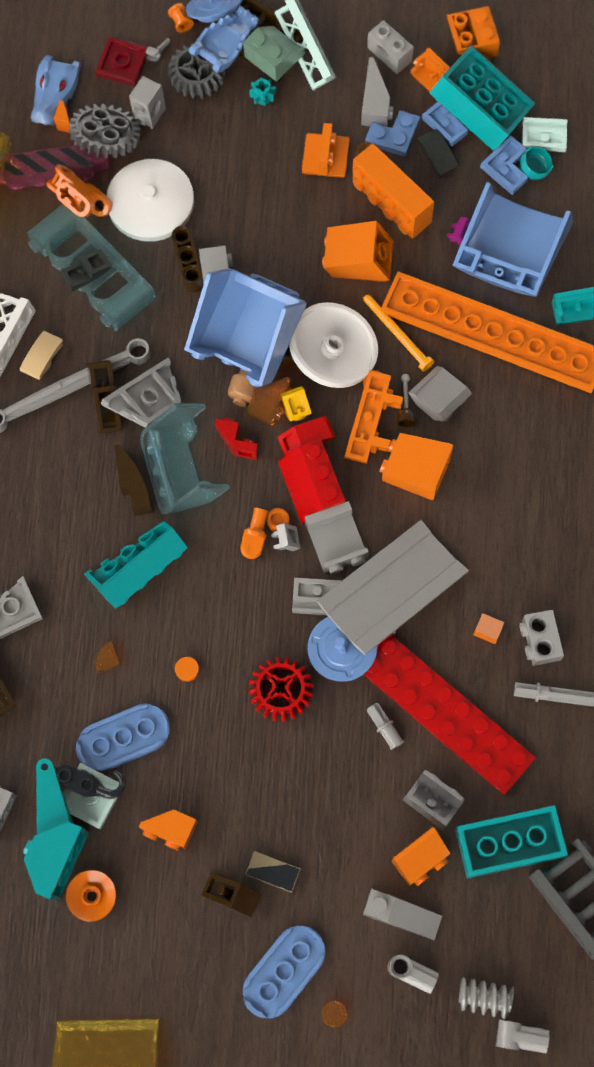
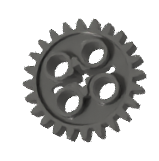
M93 104L92 109L85 106V111L78 109V114H73V118L70 119L69 134H71V140H75L74 145H81L80 150L88 149L89 155L96 152V157L104 154L105 158H108L109 154H112L114 158H117V153L125 156V151L131 153L132 148L137 147L140 139L139 122H135L134 116L129 117L128 111L122 113V108L115 110L113 105L106 108L105 104H102L101 107Z

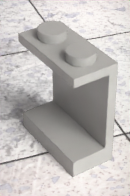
M349 501L305 516V525L324 574L328 572L336 574L341 572L345 566L351 564L352 566H358L366 561L365 559H368L369 552L364 547L352 517V508Z

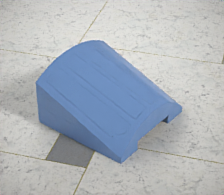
M487 182L455 257L453 267L495 286L537 297L574 222L572 212L567 210L564 218H560L528 208L495 194L491 183Z

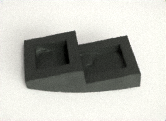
M437 129L417 138L425 158H429L438 177L459 166Z
M98 249L81 256L80 262L62 269L60 276L70 291L73 292L99 278L111 269L112 265L102 250Z

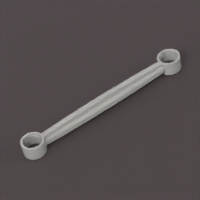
M137 338L128 343L126 351L105 360L111 361L112 371L114 372L131 362L137 365L146 363L150 358V349L145 340ZM142 346L146 349V352L143 356L134 357L131 355L132 349ZM87 368L35 392L3 410L0 409V415L3 416V420L0 423V433L7 428L8 421L41 408L89 385Z

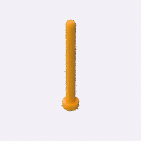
M367 294L363 297L368 307L420 363L419 368L423 372L428 370L435 361L430 356L426 357L391 317L381 311V306L371 295Z

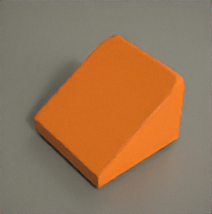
M60 100L54 115V121L59 131L69 133L70 121L64 101Z
M482 613L473 635L496 644L504 622Z

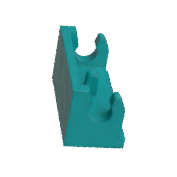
M594 287L554 294L551 304L556 325L594 319Z

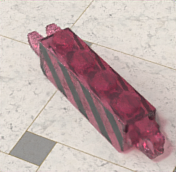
M81 145L8 154L3 158V165H0V184H7L8 189L16 190L29 186H44L48 180L54 178L56 174L55 167L58 164L69 168L78 178L84 181L88 178H94V173L109 169L110 162L108 158H105L104 154L96 157V152L89 155L88 149L80 150Z

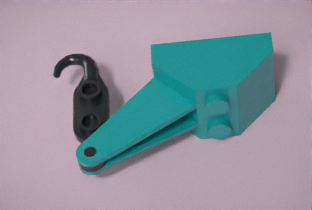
M46 758L37 762V835L34 836L33 840L27 842L23 852L26 854L24 862L36 894L59 902L89 834L82 827L73 824L62 787L84 797L114 799L125 790L126 782L122 773L114 771V775L119 779V785L116 789L110 790L105 788L95 776L72 766L62 765L55 767L54 763Z

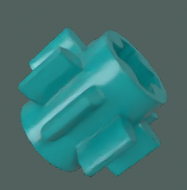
M260 77L256 82H251L252 89L249 90L250 97H254L255 105L258 103L266 106L270 101L274 102L276 86H271V79L266 80Z

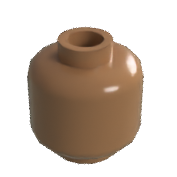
M240 371L239 374L233 375L228 388V396L233 399V403L242 407L256 401L260 388L249 383V380L246 378L248 373L246 371Z

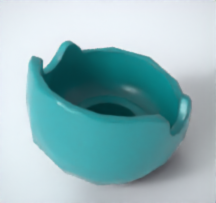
M529 147L520 159L521 171L531 180L545 178L553 168L551 156L547 150L541 147Z

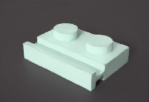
M524 117L522 145L526 149L529 147H541L547 151L565 152L567 147V120Z

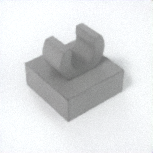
M286 523L276 526L277 531L273 532L271 536L279 538L280 543L274 545V549L290 551L301 549L296 526Z

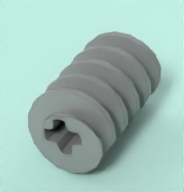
M462 977L459 991L461 1010L465 1011L467 1005L470 1004L472 1013H475L478 1006H480L482 1015H485L488 1008H490L492 1017H495L498 1010H500L502 1019H505L511 1010L514 987H511L507 993L505 985H501L497 991L495 983H491L487 989L485 981H481L477 987L475 979H471L469 984L466 985L465 977Z

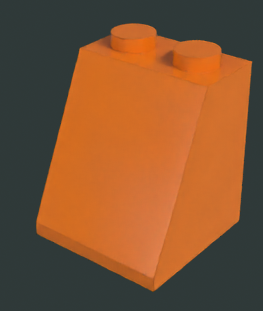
M377 221L327 228V236L324 239L326 247L325 256L322 259L323 268L333 278L390 281L394 241Z
M400 433L397 440L393 439L388 452H391L389 460L384 459L381 465L382 481L434 501L449 465L453 445Z

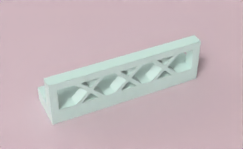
M286 0L287 5L277 10L275 14L285 35L293 42H295L293 39L295 29L300 30L303 42L302 44L295 43L304 50L305 48L309 49L313 60L312 63L305 62L302 56L298 61L312 90H316L335 79L336 76L299 1ZM290 10L294 18L293 24L286 23L282 14ZM314 67L319 69L323 79L316 83L312 77Z

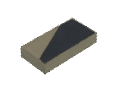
M254 851L245 875L292 893L301 869Z

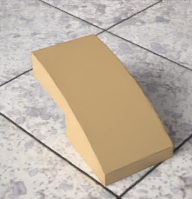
M43 331L26 355L20 371L40 380L51 367L52 358L62 348L63 339Z

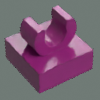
M460 217L458 223L451 225L454 232L453 234L448 233V238L452 242H457L460 246L470 220L467 217Z

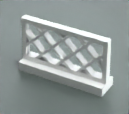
M0 293V310L2 313L0 323L5 322L6 325L4 330L0 332L1 377L36 310L28 299L21 297L19 300ZM11 304L16 305L13 312L5 313L4 307Z

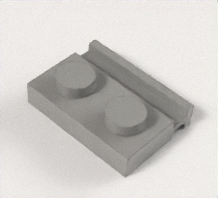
M294 578L292 613L326 615L317 603V600L341 581Z

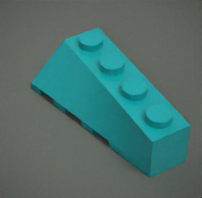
M165 521L138 538L139 543L136 545H127L122 548L120 555L115 559L110 560L107 558L102 561V567L95 572L90 569L84 573L88 580L115 609L125 604L136 591L143 589L149 580L155 575L162 573L169 563L178 559L188 548L176 531Z

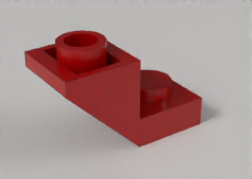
M324 416L290 428L278 436V440L286 456L298 446L321 439L323 444L333 439L335 435L328 418Z
M231 418L216 419V430L233 455L257 460L258 444L250 439L238 440L240 433L239 423Z

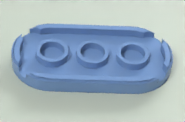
M139 704L87 726L77 741V756L82 764L98 772L116 768L161 748L166 743L170 734L169 719L163 710L150 704Z
M307 926L288 928L279 936L244 982L243 997L245 1005L254 1015L261 1018H275L289 1008L324 961L325 945L321 936L314 929Z

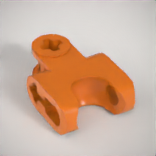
M59 164L56 165V174L52 180H48L46 185L56 193L61 203L80 217H88L91 213L98 217L109 215L113 204L105 194L94 185L84 183L69 168ZM98 200H101L104 204L102 211L95 206Z

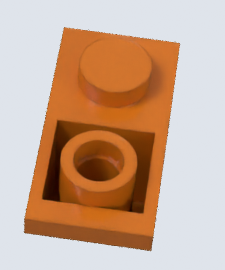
M171 810L141 822L139 828L144 830L142 835L155 841L157 837L166 840V846L178 851L180 847L187 848L198 821L176 810Z

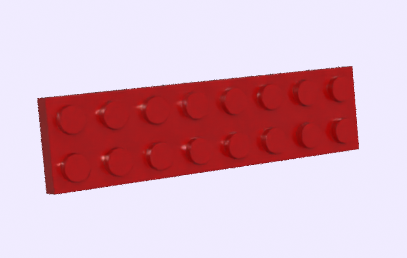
M389 635L377 645L375 661L363 675L504 796L536 757L395 637Z

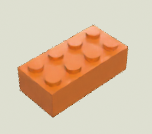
M373 143L353 159V185L357 190L363 191L373 205H378L383 210L386 218L393 220L403 234H408L413 239L432 223L434 201Z

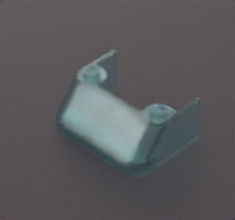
M175 403L141 433V447L157 504L163 514H174L209 504L230 489L229 484H212L210 481L199 482L188 443L197 432L193 418L206 409L205 404Z

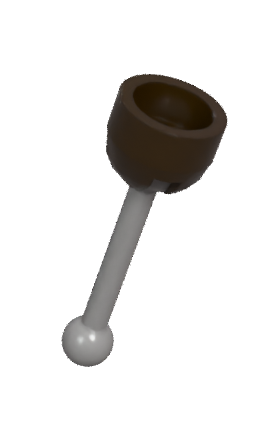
M403 374L401 380L403 382L404 408L397 415V425L400 427H411L415 425V414L411 409H408V382L410 381V376Z

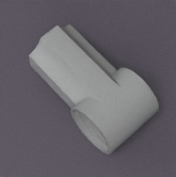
M395 955L388 961L387 967L390 975L431 994L438 980L439 973L404 955ZM398 959H402L406 963V970L402 974H397L393 968L394 962Z
M499 1020L496 1040L497 1047L519 1050L520 1048L547 1053L549 1045L548 1030Z

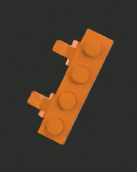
M369 370L346 449V459L367 464L370 452L375 454L377 450L388 452L391 440L378 437L379 432H376L382 410H386L387 406L401 409L403 397L393 395L394 390L389 389L391 375Z

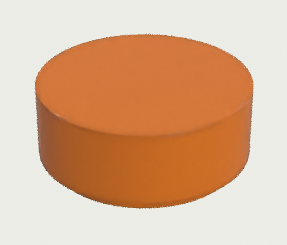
M282 508L272 509L267 514V526L273 532L277 531V525L283 523L290 524L289 514Z
M191 657L179 659L175 665L177 677L184 682L196 679L199 674V666L196 660Z

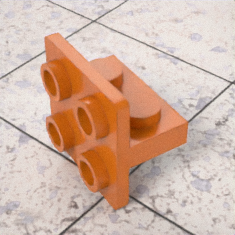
M328 123L323 124L322 134L308 133L306 135L302 173L345 177L349 137L336 136V133H332V124Z

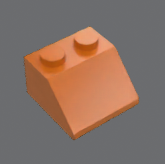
M432 827L396 855L392 863L409 886L413 883L419 886L429 878L426 874L433 868L438 871L449 862L446 858L450 855V852L435 828Z

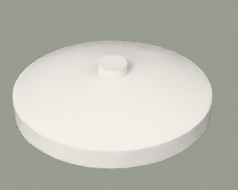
M144 159L127 165L115 175L107 191V197L113 204L109 213L112 222L122 233L140 241H159L172 236V232L176 227L186 225L194 208L193 188L187 175L174 164L159 159Z
M318 303L306 308L289 343L291 355L299 369L313 381L333 388L350 387L361 382L368 375L369 370L373 369L378 356L377 339L369 323L353 309L337 303Z

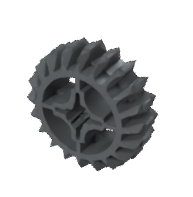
M183 45V51L176 50V56H171V62L168 65L171 85L176 87L178 93L183 92L184 97L191 94L192 99L196 95H199L201 99L204 94L211 96V91L217 92L218 86H222L223 79L226 76L225 70L217 73L213 70L214 65L201 55L193 56L189 53L190 47L187 48Z

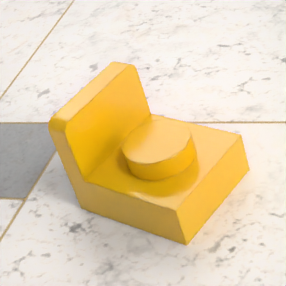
M302 386L281 394L285 407L284 411L290 421H299L304 419L306 415L312 414Z

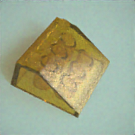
M159 1019L57 1021L52 1067H158Z

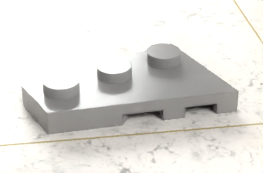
M24 576L9 591H5L1 595L0 639L43 619Z

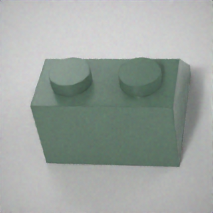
M274 26L257 28L243 42L245 57L276 82L305 54L304 49Z

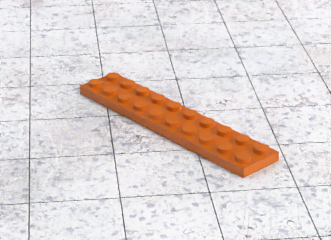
M397 272L381 307V311L390 317L592 393L594 389V345Z

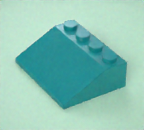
M470 46L429 92L493 151L501 145L535 104L473 46Z

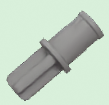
M375 703L371 705L367 712L377 726V732L382 734L390 749L393 750L403 744L404 741L393 726V720H389L380 704Z

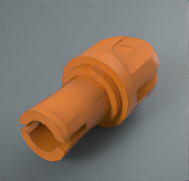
M254 508L250 528L244 529L240 548L242 555L247 559H255L263 551L267 537L263 531L268 514L267 510Z

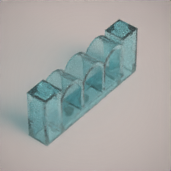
M64 204L27 232L30 240L28 244L35 253L40 252L44 257L48 255L51 264L58 270L80 262L81 256L98 249L102 250L112 265L111 269L77 290L86 292L91 306L100 312L101 316L99 318L107 328L111 326L117 331L156 299L153 287L84 217L76 215ZM77 231L88 240L67 257H57L54 255L58 246ZM116 272H119L128 281L125 286L107 299H98L93 296L95 290Z

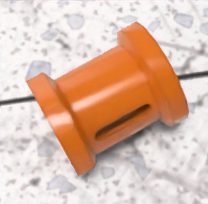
M183 3L175 4L169 9L168 14L174 19L177 32L184 33L193 27L194 22L192 18L188 17Z

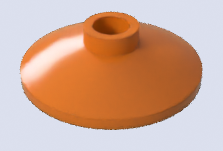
M94 870L84 871L75 876L66 892V902L71 913L78 919L88 922L98 921L107 916L113 909L116 901V889L112 880L104 873ZM91 892H95L97 895L94 901H89L88 895Z

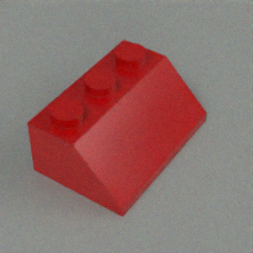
M321 439L298 446L278 461L301 524H305V516L345 503L344 496Z

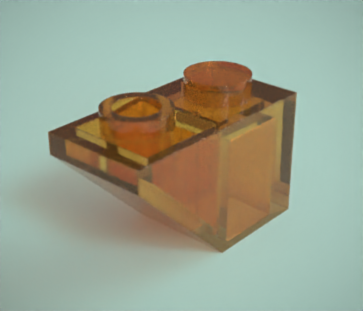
M286 377L257 388L247 408L248 416L271 426H274L276 420L280 421L285 409L283 408L284 404L281 394L294 389L292 388L291 379Z

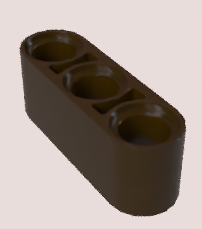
M178 226L172 232L176 257L186 290L195 293L200 291L204 285L202 270L190 229L185 226ZM181 238H186V239H187V240L184 241V242L178 241V240L181 239ZM187 257L192 258L190 261H183ZM191 277H197L194 281L188 280Z

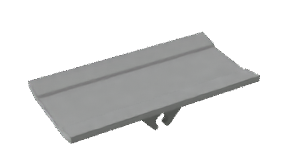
M420 520L319 598L317 603L351 643L366 655L468 573L469 570L447 551L433 536L424 522Z

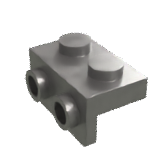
M427 770L423 771L403 799L404 802L442 830L465 800L455 789L448 787L436 775L431 774Z

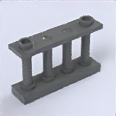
M576 839L571 843L575 851L548 872H541L538 869L528 877L589 957L594 959V934H589L583 927L586 925L585 921L594 915V902L579 914L577 912L573 914L568 907L569 901L594 882V858L591 855L593 851L584 840L581 842L579 839ZM582 858L591 871L563 893L561 891L557 893L552 886L553 880Z

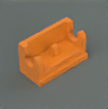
M427 48L413 62L415 66L411 69V74L430 92L450 67L430 48Z

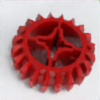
M276 657V664H272V661L267 659V668L262 664L258 665L261 674L257 671L252 673L257 680H249V685L256 687L248 690L249 695H257L250 701L252 704L259 703L255 708L257 712L265 709L263 713L264 718L273 713L272 721H276L277 716L281 715L282 722H286V714H290L291 719L294 720L296 718L295 710L301 715L304 713L300 705L309 707L310 703L305 698H313V693L306 691L313 689V683H305L311 679V675H303L306 671L305 666L297 670L299 665L297 660L292 665H289V657L285 658L284 663H281L280 657ZM284 671L292 675L278 678L272 673ZM267 679L272 689L268 696L263 699L261 687L264 680ZM296 680L301 685V692L297 700L294 699L290 692ZM275 683L277 685L281 684V687L285 685L286 694L276 693ZM277 700H284L285 702H287V704L290 705L286 707H275L270 705V703H274Z

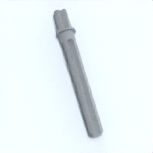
M515 682L513 696L535 699V702L546 700L594 707V692L543 686L539 682L537 684Z

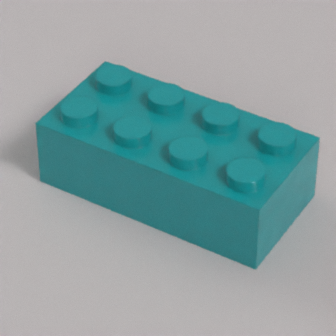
M555 805L457 826L455 829L467 879L556 860L568 855Z

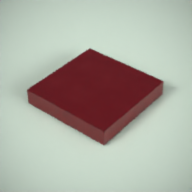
M109 37L95 70V75L136 87L147 60L148 54H146V50L148 47Z

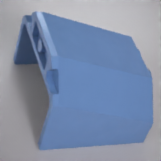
M230 268L208 272L184 350L192 353V357L204 360L205 357L216 356L222 359L221 361L224 364L235 365L241 368V371L248 372L246 378L253 386L262 387L273 382L307 303L304 300L298 299L299 294L296 291L257 274L251 273L248 276Z

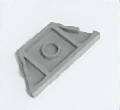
M166 358L103 398L101 404L145 428L160 419L181 403L179 392L176 389L175 376H172L170 370V359Z

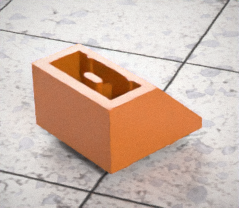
M489 6L447 15L458 54L462 55L470 46H473L486 59L498 56L500 40Z

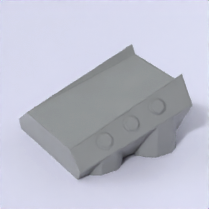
M436 366L409 394L415 405L432 419L446 422L452 417L453 411L466 402L472 392L443 367Z

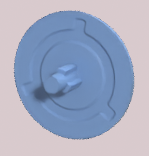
M191 0L186 6V13L189 17L198 19L201 22L219 21L221 17L225 18L227 15H232L239 8V4L243 0Z
M329 617L323 619L315 626L308 640V655L313 667L322 676L333 681L344 682L359 678L370 669L377 654V646L366 655L360 652Z

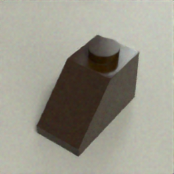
M212 872L201 894L205 898L251 918L262 895L240 883Z

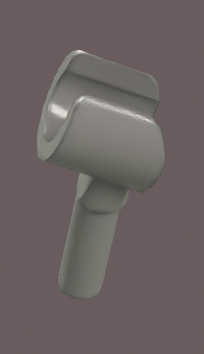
M167 38L157 48L149 46L146 50V54H148L146 59L158 62L161 52L171 40Z

